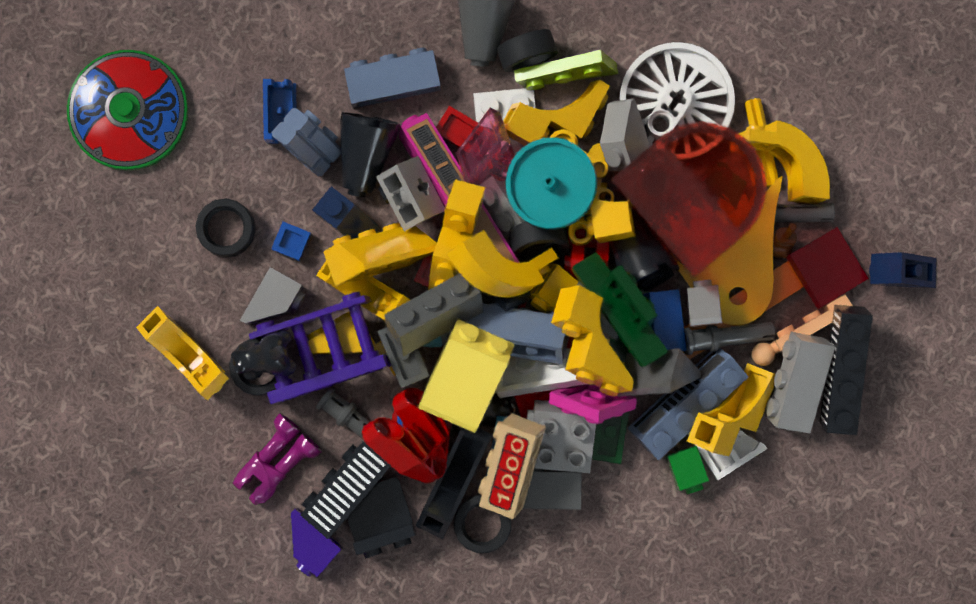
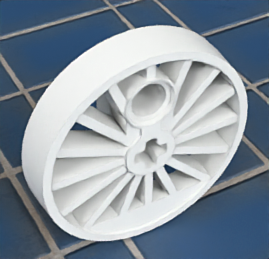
M665 43L647 50L629 67L620 89V100H626V95L655 100V102L639 104L637 107L639 112L654 109L650 115L642 119L643 126L646 125V131L649 135L648 141L652 152L665 157H687L709 148L726 131L734 112V87L726 68L713 54L689 43ZM659 54L664 55L669 83L652 57ZM671 57L681 63L678 81L675 79ZM646 62L661 86L637 71V69ZM686 67L692 70V73L684 83ZM697 75L704 78L690 87ZM631 77H634L657 93L628 88L627 86ZM710 82L720 88L695 93ZM680 94L682 96V103H678L674 110H671L669 106L673 100L672 97ZM726 95L727 107L696 100ZM696 109L725 114L722 125H719ZM692 116L717 133L707 140ZM662 118L667 122L668 129L664 132H658L653 128L652 121ZM684 119L701 145L690 148ZM678 124L683 150H670L674 128ZM654 139H666L665 148L656 146L652 142Z

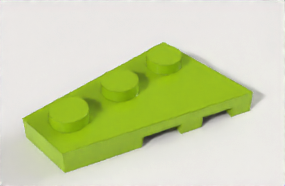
M597 50L514 70L515 81L527 90H537L547 84H561L574 80L618 74V69L613 59L603 51Z

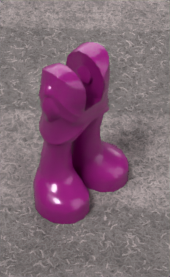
M279 413L274 419L276 432L272 439L260 452H255L252 458L238 472L232 483L237 489L241 490L256 476L262 483L256 487L249 497V500L254 505L265 503L266 500L271 498L277 485L287 477L286 474L304 458L315 459L322 453L320 447L307 434L302 433L287 454L275 466L269 464L301 432V429L282 413Z

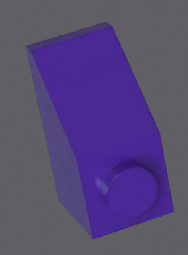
M295 508L291 513L293 554L294 558L299 561L296 566L308 577L312 574L318 577L343 547L332 537L327 539L300 516L302 511L299 508Z

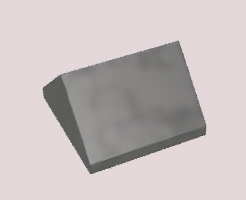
M667 349V353L645 368L638 364L631 353H627L624 366L633 378V388L630 392L618 393V396L671 393L701 378V372L680 349Z

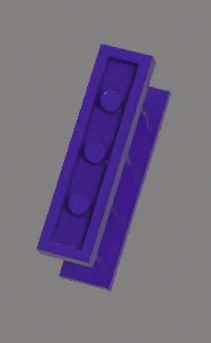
M360 292L351 293L342 297V303L276 325L274 320L256 325L257 331L249 333L250 340L265 338L269 334L292 329L306 373L303 375V381L294 384L292 379H288V376L275 375L277 383L274 386L276 390L267 392L270 404H278L392 366L387 354L379 355L378 350L375 351L362 312L361 305L372 302L370 296H361ZM346 310L350 311L363 353L361 355L362 361L352 365L349 360L345 359L332 315ZM319 319L321 320L334 365H332L333 371L324 374L321 373L320 369L317 370L303 326Z

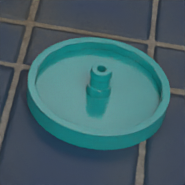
M542 138L527 144L512 159L507 171L506 192L511 206L522 219L539 228L559 229L574 224L588 212L596 196L597 175L592 161L580 147L565 139Z

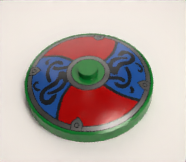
M120 50L98 57L80 72L69 92L67 119L76 143L93 160L117 170H138L163 160L178 145L188 121V100L180 79L165 62L146 52Z

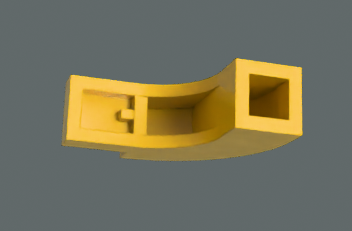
M776 120L765 126H748L745 131L735 135V147L765 151L780 161L785 169L788 180V202L818 204L830 199V183L826 163L818 147L803 131L791 124Z
M484 230L447 253L455 268L470 284L482 292L497 297H516L543 283L542 275L551 270L548 264L558 258L554 250L550 248L528 262H513L498 252Z
M325 261L316 275L343 295L360 292L361 296H370L372 302L361 306L385 321L384 314L410 301L406 296L383 284L373 276L335 286L327 261Z
M157 306L136 327L142 336L161 352L207 401L215 393L219 392L223 384L229 379L223 368L160 307Z

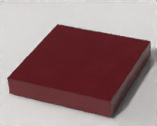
M838 227L786 257L817 309L869 279Z

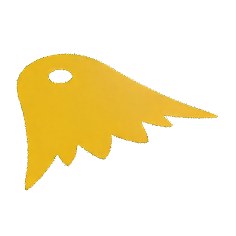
M782 176L769 187L757 206H755L752 194H749L743 203L741 213L737 211L734 204L732 205L721 199L715 213V219L702 209L691 206L690 229L673 219L669 220L673 232L658 227L657 238L676 259L680 267L679 272L690 288L693 287V281L711 280L712 285H718L722 322L725 324L744 325L755 321L764 313L771 301L774 285V222ZM649 224L647 227L652 231L653 225ZM735 287H741L747 292V300L742 305H735L729 299V293Z

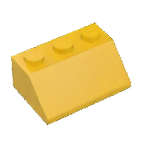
M397 222L383 227V232L376 233L375 229H370L359 233V238L351 239L350 235L333 240L334 246L323 252L334 284L339 286L408 267L433 254L437 242L415 226L404 231L400 223Z

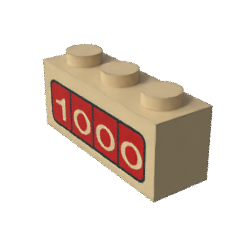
M512 413L503 422H498L493 434V439H496L495 448L490 451L486 460V466L489 467L487 477L485 476L482 479L478 493L482 495L480 507L514 519L519 514L525 504L546 426Z

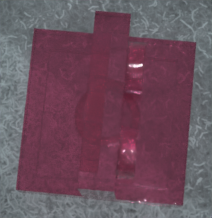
M491 107L456 152L464 182L480 186L489 173L498 181H506L509 165L515 157L501 113Z

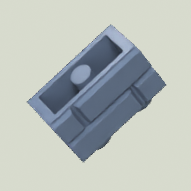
M296 107L292 108L283 118L284 121L280 122L271 132L272 136L305 167L318 177L322 176L330 167V163L334 162L341 154V148L335 143L338 137L326 126L322 129L319 128L318 125L321 123V120L309 110L302 113Z

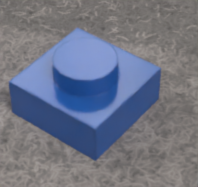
M282 222L271 250L301 261L312 234Z

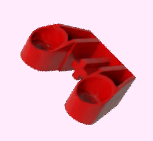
M407 388L396 394L392 402L393 408L405 424V428L389 418L378 417L364 425L362 429L363 439L373 451L400 474L423 483H431L441 478L445 473L450 431L444 419L418 408L424 391L417 388Z

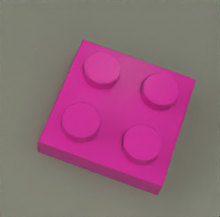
M594 384L560 388L551 391L549 404L561 408L562 412L585 417L587 422L594 424L603 423L604 420L612 417H620L623 413L636 409L637 397L632 395H606L600 392V387Z

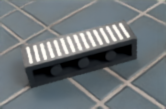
M834 305L830 343L835 346V350L824 385L820 424L826 433L857 435L873 318V315L865 307Z
M364 440L358 447L353 444L341 457L345 463L338 471L332 468L321 481L325 484L323 489L318 494L313 491L302 503V506L306 509L300 516L327 539L337 531L391 467Z

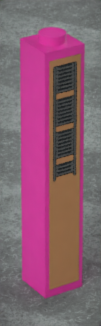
M427 113L419 117L413 115L403 121L402 126H400L399 139L411 158L419 157L444 207H446L455 179L467 183L470 182ZM482 203L473 236L484 230L501 255L508 260L520 263Z

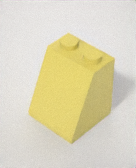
M457 319L434 365L418 408L475 433L508 365L515 344Z

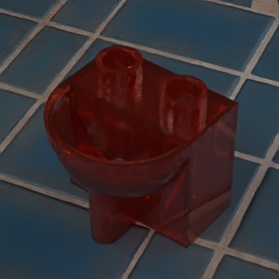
M708 122L690 123L667 132L611 179L616 192L624 201H628L631 209L634 210L665 246L692 281L734 247L752 228L763 209L767 192L764 166L753 146L736 131Z

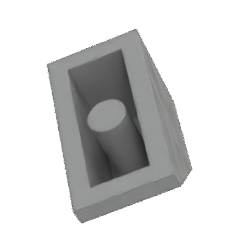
M635 98L612 101L607 104L600 146L605 161L608 164L609 172L634 169L653 155Z
M270 267L240 321L251 325L290 314L292 308L298 310L306 294L302 293L304 286Z
M711 280L693 281V287L687 288L690 326L722 323L718 285H712Z

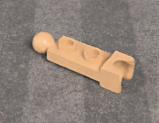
M843 295L824 305L822 308L825 312L822 314L817 309L802 318L805 323L796 329L791 324L776 333L778 339L772 343L761 342L756 344L751 354L753 361L760 366L770 365L775 359V354L783 351L784 343L789 340L791 332L811 335L829 325L833 320L834 305L852 306L848 297Z

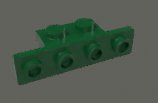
M593 253L573 266L572 272L582 286L603 297L600 311L642 368L647 367L667 353L666 347L651 328L652 323L658 316L655 306L637 288L636 279L631 273L626 272L622 265L610 271L598 253Z

